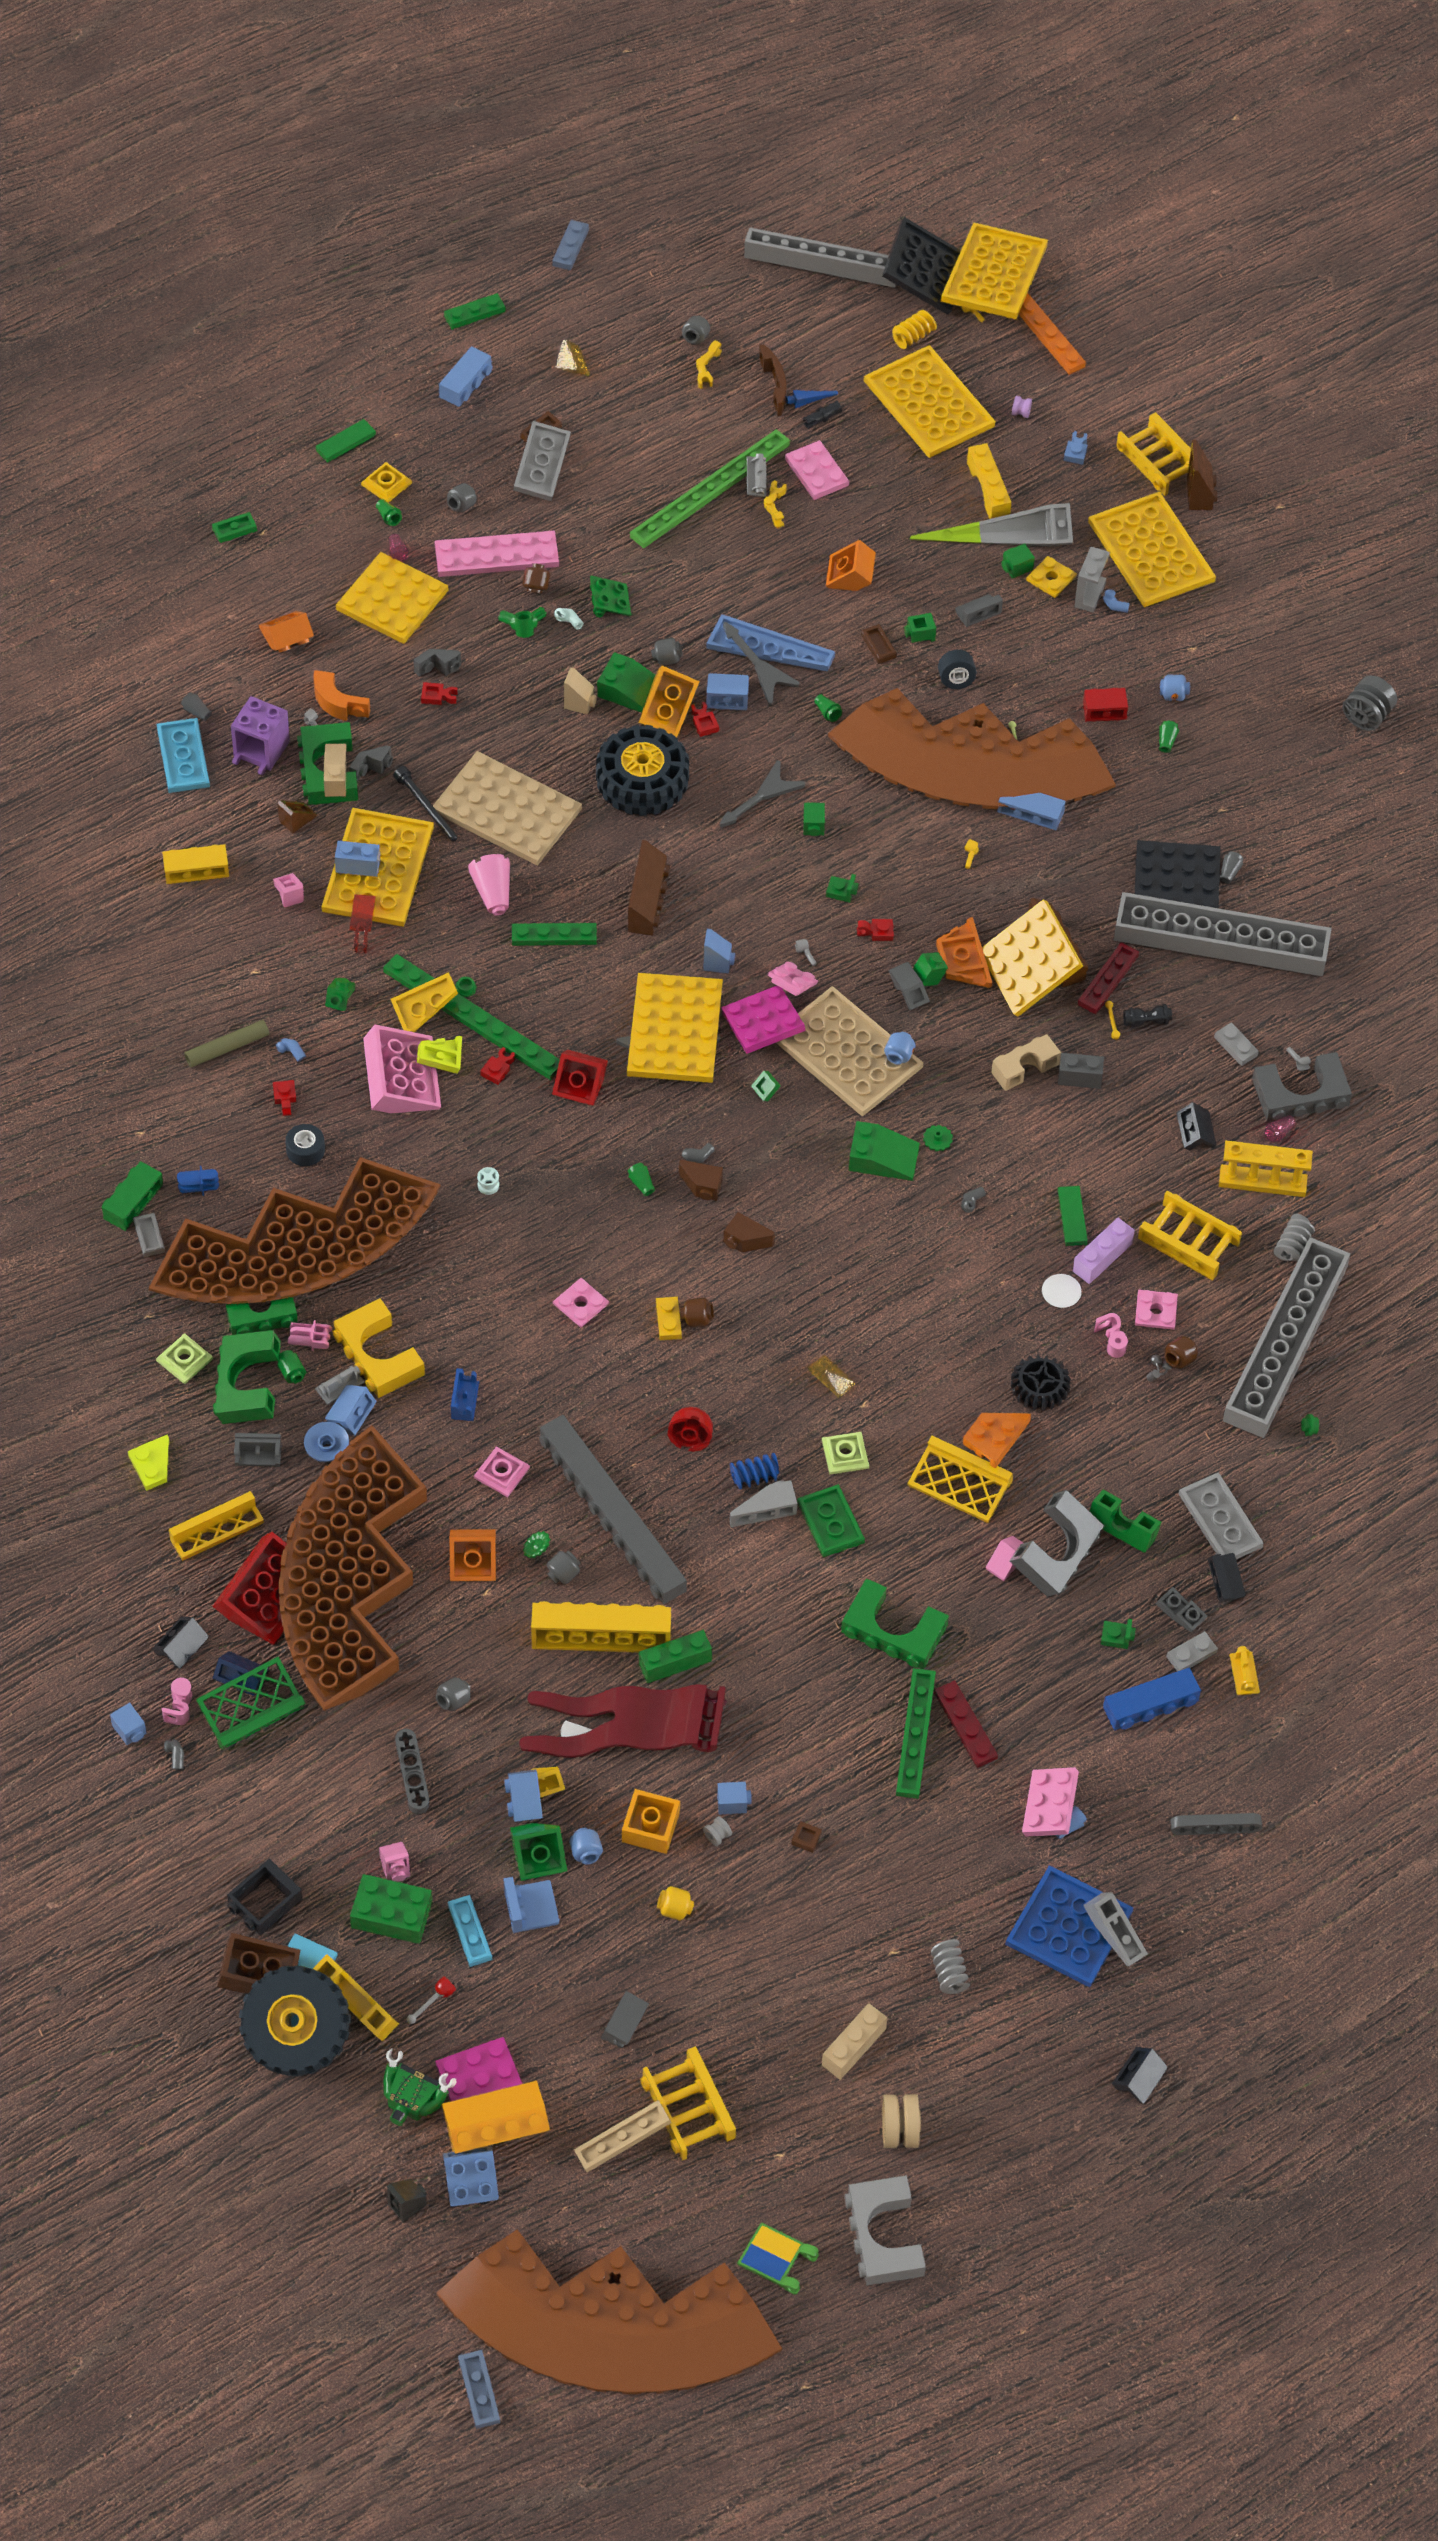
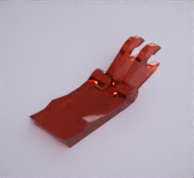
M354 894L350 930L355 931L354 952H358L359 931H364L363 953H367L368 932L372 930L376 896Z

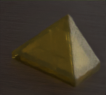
M565 339L561 345L556 369L585 376L590 375L579 345Z
M825 1355L808 1367V1370L838 1398L855 1385V1382Z

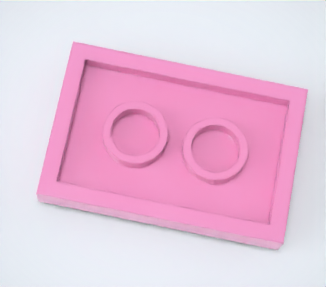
M820 440L785 454L786 462L814 500L849 486L848 478Z
M1075 1767L1032 1771L1022 1833L1026 1837L1069 1834L1079 1774Z

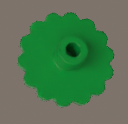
M933 1125L931 1128H927L923 1134L925 1146L929 1147L930 1150L944 1151L953 1142V1135L945 1126Z
M538 1531L532 1534L524 1544V1555L528 1558H536L545 1552L549 1546V1534L545 1531Z

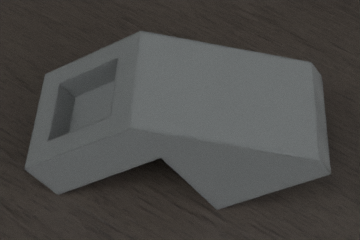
M428 649L414 659V672L419 677L430 672L434 667L447 676L451 672L457 671L461 666V652L458 650Z
M387 745L359 752L349 766V772L356 771L357 782L362 776L366 775L368 769L382 774L386 767L389 768L392 764L391 747Z
M909 962L888 970L896 990H901L909 1010L930 1002L921 979Z

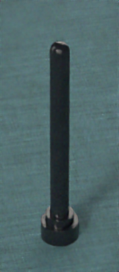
M406 766L399 767L393 774L395 780L399 784L407 786L452 842H455L458 838L456 833L412 781L410 770Z

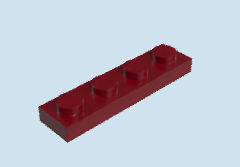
M1121 942L1079 998L1077 1005L1096 1015L1138 958L1139 951Z
M954 1680L934 1689L937 1700L976 1768L997 1760L998 1754L956 1681Z

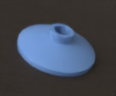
M333 1422L315 1424L307 1431L304 1437L306 1452L310 1457L320 1462H332L335 1459V1455L349 1445V1436L346 1430ZM325 1444L331 1445L329 1447H323Z

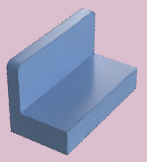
M346 1385L325 1419L327 1422L340 1423L348 1435L355 1436L377 1401L367 1387Z

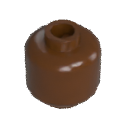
M533 563L532 567L525 569L523 586L527 588V592L542 594L543 591L548 589L550 572L544 569L545 565Z
M704 1297L687 1299L684 1307L680 1309L682 1321L685 1320L689 1327L709 1325L710 1321L714 1319L712 1302H709Z
M1185 1336L1176 1338L1165 1347L1167 1363L1177 1369L1185 1368L1193 1363L1198 1355L1195 1342Z

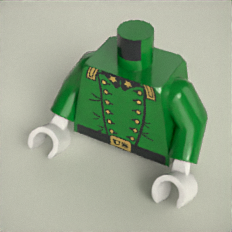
M392 2048L386 2054L387 2060L390 2063L386 2065L383 2078L384 2096L388 2099V2107L394 2110L390 2121L398 2126H402L407 2117L419 2121L422 2116H428L439 2110L449 2093L448 2088L454 2087L457 2081L455 2078H452L448 2085L446 2083L448 2073L442 2074L439 2081L402 2063L398 2067L397 2062L402 2059L403 2053L399 2051L398 2058L393 2059L391 2056Z

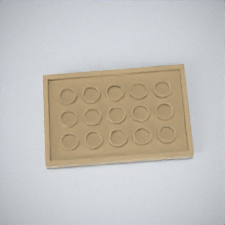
M478 751L433 805L443 818L537 866L582 810L581 803Z
M833 986L798 1013L805 1025L806 1031L776 1042V1044L862 1117L923 1068V1062L913 1053L910 1060L900 1065L891 1063L884 1052V1048L891 1035Z

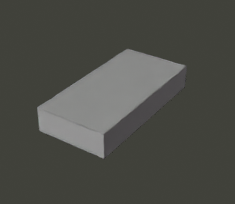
M155 1213L134 1217L133 1222L143 1256L148 1257L165 1253Z

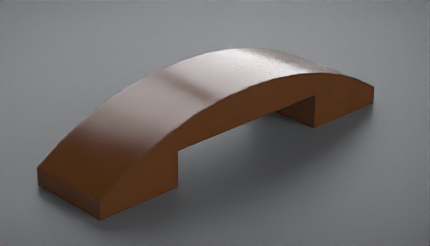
M764 344L759 345V360L763 372H772L776 388L773 389V403L777 416H782L786 402L785 373L776 355Z

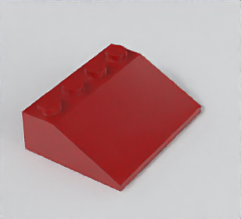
M271 1531L261 1538L212 1607L231 1622L273 1645L284 1631L280 1614L279 1578L281 1557L287 1543Z

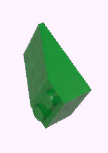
M614 652L597 681V697L642 713L656 675L634 659Z
M856 1121L849 1158V1171L913 1181L920 1143L879 1124Z

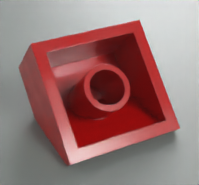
M567 1049L561 1053L552 1095L593 1106L604 1081L608 1060Z

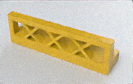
M250 1491L170 1528V1540L181 1560L184 1561L263 1524L264 1519L257 1509L255 1497ZM251 1511L254 1513L255 1520L250 1522L242 1520L244 1514ZM227 1522L236 1524L234 1529L229 1532L221 1530L223 1524ZM206 1532L215 1533L214 1538L210 1541L201 1539L202 1534ZM186 1541L195 1543L193 1548L186 1552L180 1546V1544Z

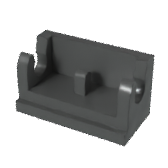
M235 1433V1466L280 1467L281 1434Z
M626 1991L605 2028L601 2039L620 2048H623L624 2045L627 2046L649 2003Z

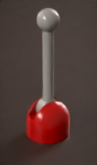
M443 1976L436 1983V1993L413 2015H408L407 2022L409 2024H414L416 2018L438 1997L446 1998L456 1991L454 1985L446 1977Z

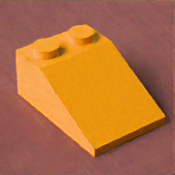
M661 666L654 678L638 723L645 726L651 725L658 729L662 728L667 733L678 737L700 681Z

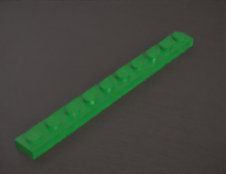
M398 954L383 967L385 974L410 990L435 979ZM457 994L441 1008L442 1011L499 1048L505 1047L506 1052L510 1055L514 1052L516 1059L550 1081L557 1074L559 1058L460 994Z

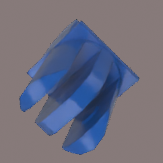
M200 1166V1170L184 1171L177 1174L178 1189L181 1193L202 1192V1196H204V1191L217 1190L219 1188L218 1172L214 1169L202 1170Z

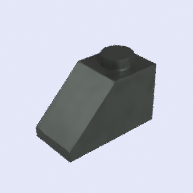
M411 2178L390 2183L386 2186L388 2205L403 2223L426 2206L427 2193L420 2183L415 2184Z

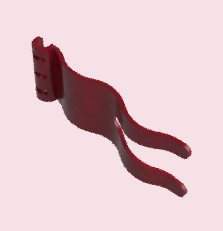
M700 1684L672 1690L621 1686L588 1697H569L551 1692L532 1691L528 1694L527 1700L533 1706L552 1709L576 1717H593L613 1712L615 1718L589 1732L575 1736H524L520 1739L519 1746L523 1751L538 1752L563 1758L586 1756L601 1749L616 1746L642 1750H667L691 1745L694 1749L701 1752H713L717 1749L726 1687L720 1686L718 1691L709 1690L707 1685ZM705 1699L717 1701V1703H709ZM702 1718L714 1720V1722H706ZM699 1737L711 1739V1741H703Z

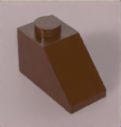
M680 1159L679 1176L695 1197L703 1200L717 1201L722 1183L723 1167Z
M737 1212L724 1230L723 1242L729 1248L740 1252L770 1248L775 1243V1232Z

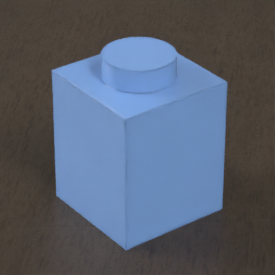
M131 1703L110 1714L112 1726L126 1745L138 1742L147 1734L144 1721Z
M746 1782L717 1784L719 1815L747 1813V1804H751V1790H746Z

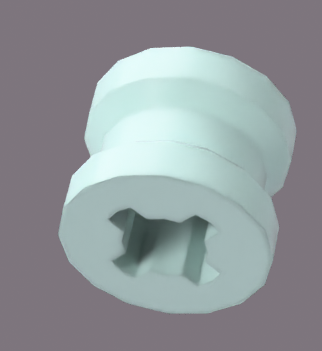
M486 1167L478 1172L479 1191L485 1195L496 1193L499 1189V1174L497 1170Z

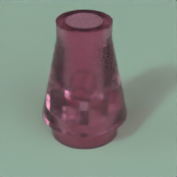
M392 534L388 538L389 556L392 557V560L395 558L404 562L408 557L409 550L398 534Z
M1288 1115L1285 1118L1268 1123L1264 1129V1134L1270 1142H1280L1296 1125V1122L1292 1116Z

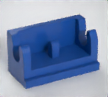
M456 1369L451 1401V1419L474 1421L479 1389L476 1372L472 1371L471 1376H465L463 1369Z

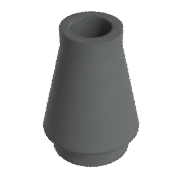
M192 692L188 693L181 702L183 710L203 721L209 719L212 714L200 697Z
M1230 851L1224 856L1220 875L1221 882L1231 883L1244 864L1242 855Z

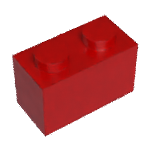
M1126 689L1084 690L1083 707L1085 721L1126 720L1128 712Z

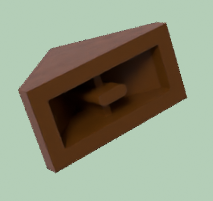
M279 800L278 802L279 822L292 834L317 816L304 802Z

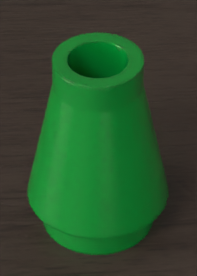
M380 499L376 503V508L385 524L390 526L399 524L402 519L400 509L388 503L385 499Z
M823 694L815 698L814 703L825 720L835 722L840 719L842 709L838 703L826 698Z
M1163 721L1162 725L1159 726V750L1161 752H1171V748L1179 733L1177 723Z
M637 1163L628 1169V1178L644 1196L651 1195L655 1191L647 1166H644L643 1163Z

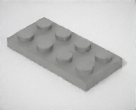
M535 421L532 422L514 484V491L552 501L571 435L570 431Z
M1219 1472L1179 1489V1496L1216 1554L1234 1553L1236 1559L1263 1548V1541Z

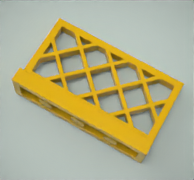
M931 1436L928 1446L907 1484L913 1489L989 1523L1004 1493L1013 1481V1473L999 1466L993 1468L990 1466V1462L937 1437ZM932 1454L939 1458L941 1464L928 1468L926 1460ZM951 1465L958 1466L961 1473L948 1477L945 1467ZM943 1469L946 1478L933 1482L930 1472ZM928 1474L930 1483L920 1485L915 1482L919 1475ZM973 1474L979 1476L981 1483L972 1486L968 1485L966 1476ZM963 1478L966 1488L953 1491L950 1481ZM948 1483L950 1493L944 1495L937 1493L935 1486ZM991 1484L1001 1486L999 1493L989 1496L986 1486ZM983 1487L986 1497L974 1501L971 1491ZM968 1492L971 1502L965 1504L957 1502L956 1495ZM988 1501L990 1509L987 1515L978 1512L976 1505Z

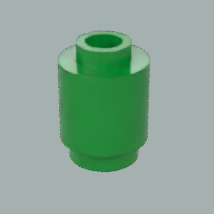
M291 1350L280 1353L277 1365L286 1382L294 1384L301 1382L306 1375V1370L298 1355Z

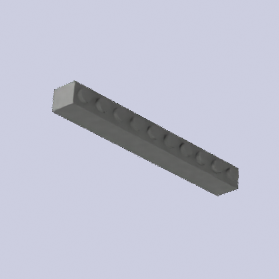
M561 1415L541 1426L539 1437L541 1445L545 1449H549L555 1464H560L564 1469L563 1472L566 1479L575 1484L578 1495L587 1500L592 1514L598 1515L603 1529L606 1532L609 1531L613 1536L615 1545L624 1550L627 1561L630 1565L634 1564L638 1569L637 1572L640 1579L649 1584L652 1595L656 1599L659 1598L663 1604H666L687 1591V1580L565 1416Z

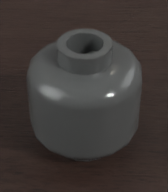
M698 315L690 317L682 328L684 339L693 345L701 344L710 333L709 322L704 317Z
M460 483L449 490L447 494L448 506L458 513L465 512L473 507L477 501L475 490L466 483Z
M671 637L656 641L655 649H651L653 660L658 661L661 666L676 664L679 662L680 657H683L680 642Z
M569 1550L567 1552L559 1551L548 1561L547 1568L550 1572L547 1575L555 1584L560 1581L566 1585L580 1573L579 1565L581 1563Z
M458 1677L450 1678L437 1688V1703L445 1710L456 1711L470 1701L471 1688L466 1681Z

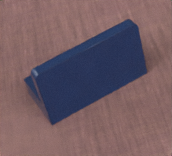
M227 1652L219 1657L212 1679L226 1684L261 1666V1664L235 1653ZM264 1670L257 1674L263 1675ZM251 1676L246 1680L245 1687L258 1691L261 1679ZM243 1691V1692L248 1693V1694H250V1695H252V1696L256 1695V1694H253V1693H250V1692Z

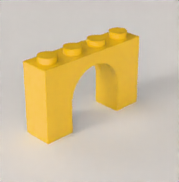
M381 1298L335 1320L334 1331H332L335 1340L338 1343L341 1342L344 1346L343 1350L347 1358H352L355 1363L354 1366L359 1368L361 1372L359 1375H363L366 1379L365 1384L368 1390L374 1392L377 1398L425 1375L424 1362L414 1347L392 1358L383 1360L370 1357L362 1349L364 1342L369 1337L392 1326L391 1313Z

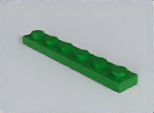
M913 1668L896 1796L919 1799L936 1671Z

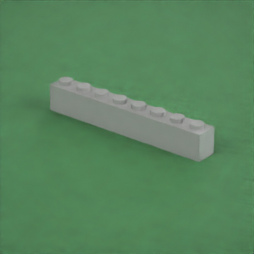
M749 228L745 239L744 258L894 288L896 284L882 277L889 255Z

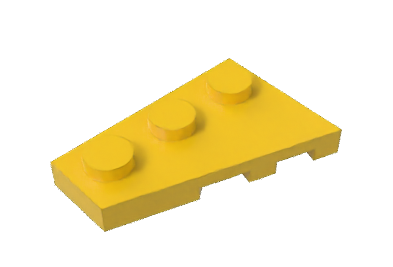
M448 972L392 998L391 1002L403 1030L415 1032L458 994V991Z

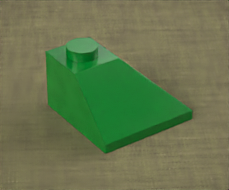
M530 1823L510 1828L521 1881L567 1871L560 1826Z

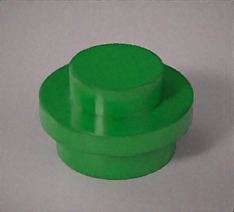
M461 977L455 984L458 994L463 997H470L476 992V983L470 977Z
M1307 1414L1301 1422V1430L1306 1436L1316 1435L1319 1431V1419L1314 1417L1313 1414Z

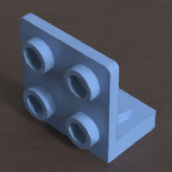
M708 674L707 708L747 710L749 676Z
M513 1877L503 1878L504 1893L513 1933L559 1924L550 1880L519 1886V1884H514Z
M491 2146L456 2154L454 2152L443 2153L451 2206L499 2199Z

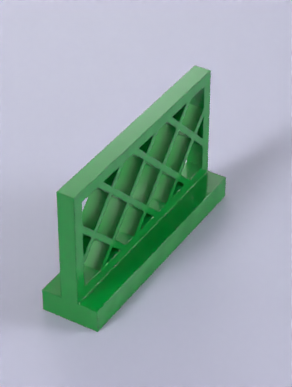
M279 1657L196 1699L218 1740L217 1743L221 1750L302 1709L306 1704L302 1695H299ZM274 1664L277 1665L280 1671L278 1680L265 1676L267 1668ZM264 1670L263 1675L257 1674ZM249 1677L261 1679L258 1691L245 1687L246 1680ZM264 1680L277 1684L274 1695L260 1692ZM279 1685L289 1687L293 1696L287 1699L276 1697ZM233 1687L241 1690L238 1701L224 1698L228 1688ZM243 1691L256 1694L253 1706L240 1703ZM259 1696L272 1699L270 1708L263 1710L256 1707ZM209 1698L220 1700L217 1712L208 1710L203 1701ZM275 1700L280 1702L274 1705ZM223 1701L236 1705L233 1717L219 1713ZM239 1706L252 1710L249 1719L244 1721L235 1718ZM254 1711L260 1712L257 1715L253 1716ZM218 1717L231 1721L229 1729L222 1733L219 1732L216 1726ZM234 1722L239 1723V1724H237L236 1726L233 1727V1723H234Z

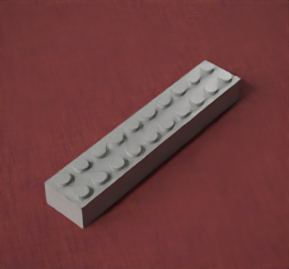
M1122 892L1114 941L1323 977L1332 928Z
M1311 1237L1309 1238L1226 1405L1223 1422L1265 1438L1347 1270L1350 1253Z

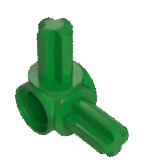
M539 607L532 613L529 611H519L516 614H512L503 610L500 612L498 619L503 623L511 625L512 630H515L518 637L527 638L534 634V629L537 627L538 622L547 616V612L543 607Z

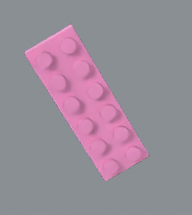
M555 531L435 541L438 577L525 570L527 567H532L533 563L545 565L544 568L559 567Z

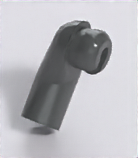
M707 1143L702 1149L685 1148L682 1151V1157L687 1161L702 1163L715 1151V1148L710 1143Z
M980 1186L963 1195L961 1202L963 1211L970 1213L975 1209L976 1200L986 1196L984 1188Z
M173 1739V1741L166 1740L164 1750L167 1753L172 1752V1769L183 1770L184 1750L176 1739Z

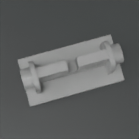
M756 454V457L747 456V495L766 497V458L763 454Z
M350 1366L335 1377L321 1383L315 1390L328 1405L337 1400L346 1385L360 1386L365 1382L359 1375L361 1373L357 1366Z

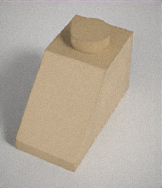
M570 667L564 682V709L588 715L590 708L595 706L597 696L594 695V686L576 669Z

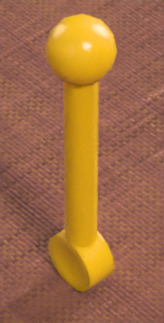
M1107 1001L1105 1007L1109 1011L1113 1030L1111 1037L1117 1040L1120 1038V1032L1117 1031L1112 1010L1113 1002Z

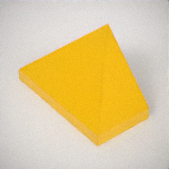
M558 1767L531 1769L537 1771L540 1798L565 1790Z

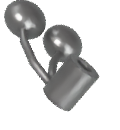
M1153 1355L1151 1362L1157 1366V1370L1154 1369L1147 1374V1380L1153 1382L1160 1375L1166 1374L1173 1366H1170L1167 1361L1162 1363V1358L1159 1355ZM1161 1363L1162 1367L1166 1370L1164 1373L1159 1372V1365Z

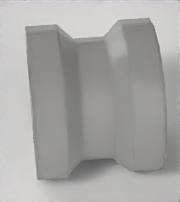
M720 1816L716 1817L711 1825L703 1827L705 1836L714 1846L720 1845L722 1839L729 1838L732 1835L730 1826Z

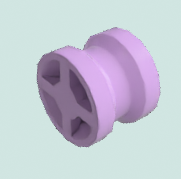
M1016 396L1012 415L1020 414L1024 418H1028L1032 399L1027 398L1025 400L1020 396Z

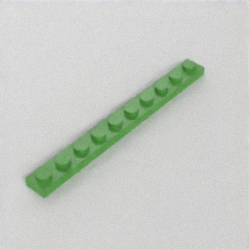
M777 429L633 529L630 532V537L644 549L747 476V456L756 457V454L760 453L764 455L767 462L789 447L790 440Z

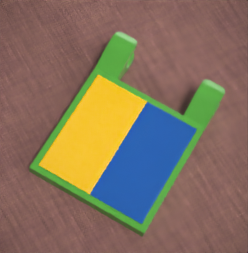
M760 2223L739 2259L738 2265L796 2295L800 2290L799 2281L792 2277H787L799 2254L809 2261L815 2262L819 2257L818 2248L813 2245L804 2244L764 2223Z

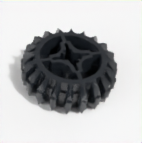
M1037 1354L1035 1359L1029 1355L1027 1361L1022 1359L1020 1364L1014 1367V1372L1011 1374L1012 1381L1010 1386L1013 1389V1396H1018V1403L1024 1402L1025 1408L1031 1405L1034 1411L1037 1407H1041L1043 1412L1046 1407L1052 1410L1054 1404L1060 1406L1062 1400L1065 1401L1067 1394L1070 1392L1071 1378L1068 1376V1369H1064L1063 1362L1057 1364L1056 1357L1050 1360L1048 1354L1044 1358ZM1041 1378H1043V1382L1041 1383L1040 1387H1038Z

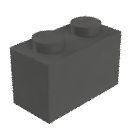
M1061 1053L1058 1085L1101 1089L1104 1057Z

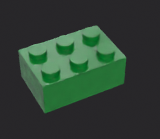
M363 1874L350 1914L351 1928L420 1944L433 1902L432 1890Z

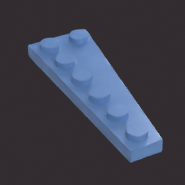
M721 614L706 643V648L710 650L746 656L732 639L727 638L723 628V623L727 622L739 630L738 634L759 659L828 671L835 657V651Z

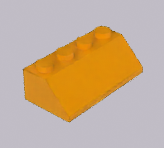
M537 2081L442 2103L452 2151L455 2154L550 2130L545 2105Z

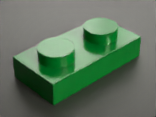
M250 512L213 523L212 529L219 543H223L256 532L257 525Z

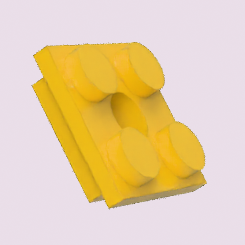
M387 462L361 482V485L380 499H385L388 503L412 484V480Z
M1047 556L1027 576L1026 581L1056 598L1077 576V573Z

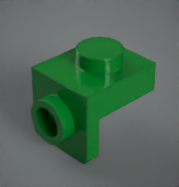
M335 978L327 988L325 1006L345 1011L348 998L355 991L356 983L350 982L346 978Z

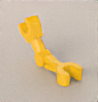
M716 340L711 343L708 352L696 360V367L699 371L698 387L700 389L703 388L702 383L704 381L709 382L710 387H713V377L709 371H706L705 365L709 363L713 356L718 357L722 352L719 349L722 344Z
M774 480L771 483L769 496L764 499V508L772 515L775 527L779 528L784 526L781 520L784 519V515L781 511H777L774 501L776 498L779 499L786 494V484H783L781 488H777V481Z

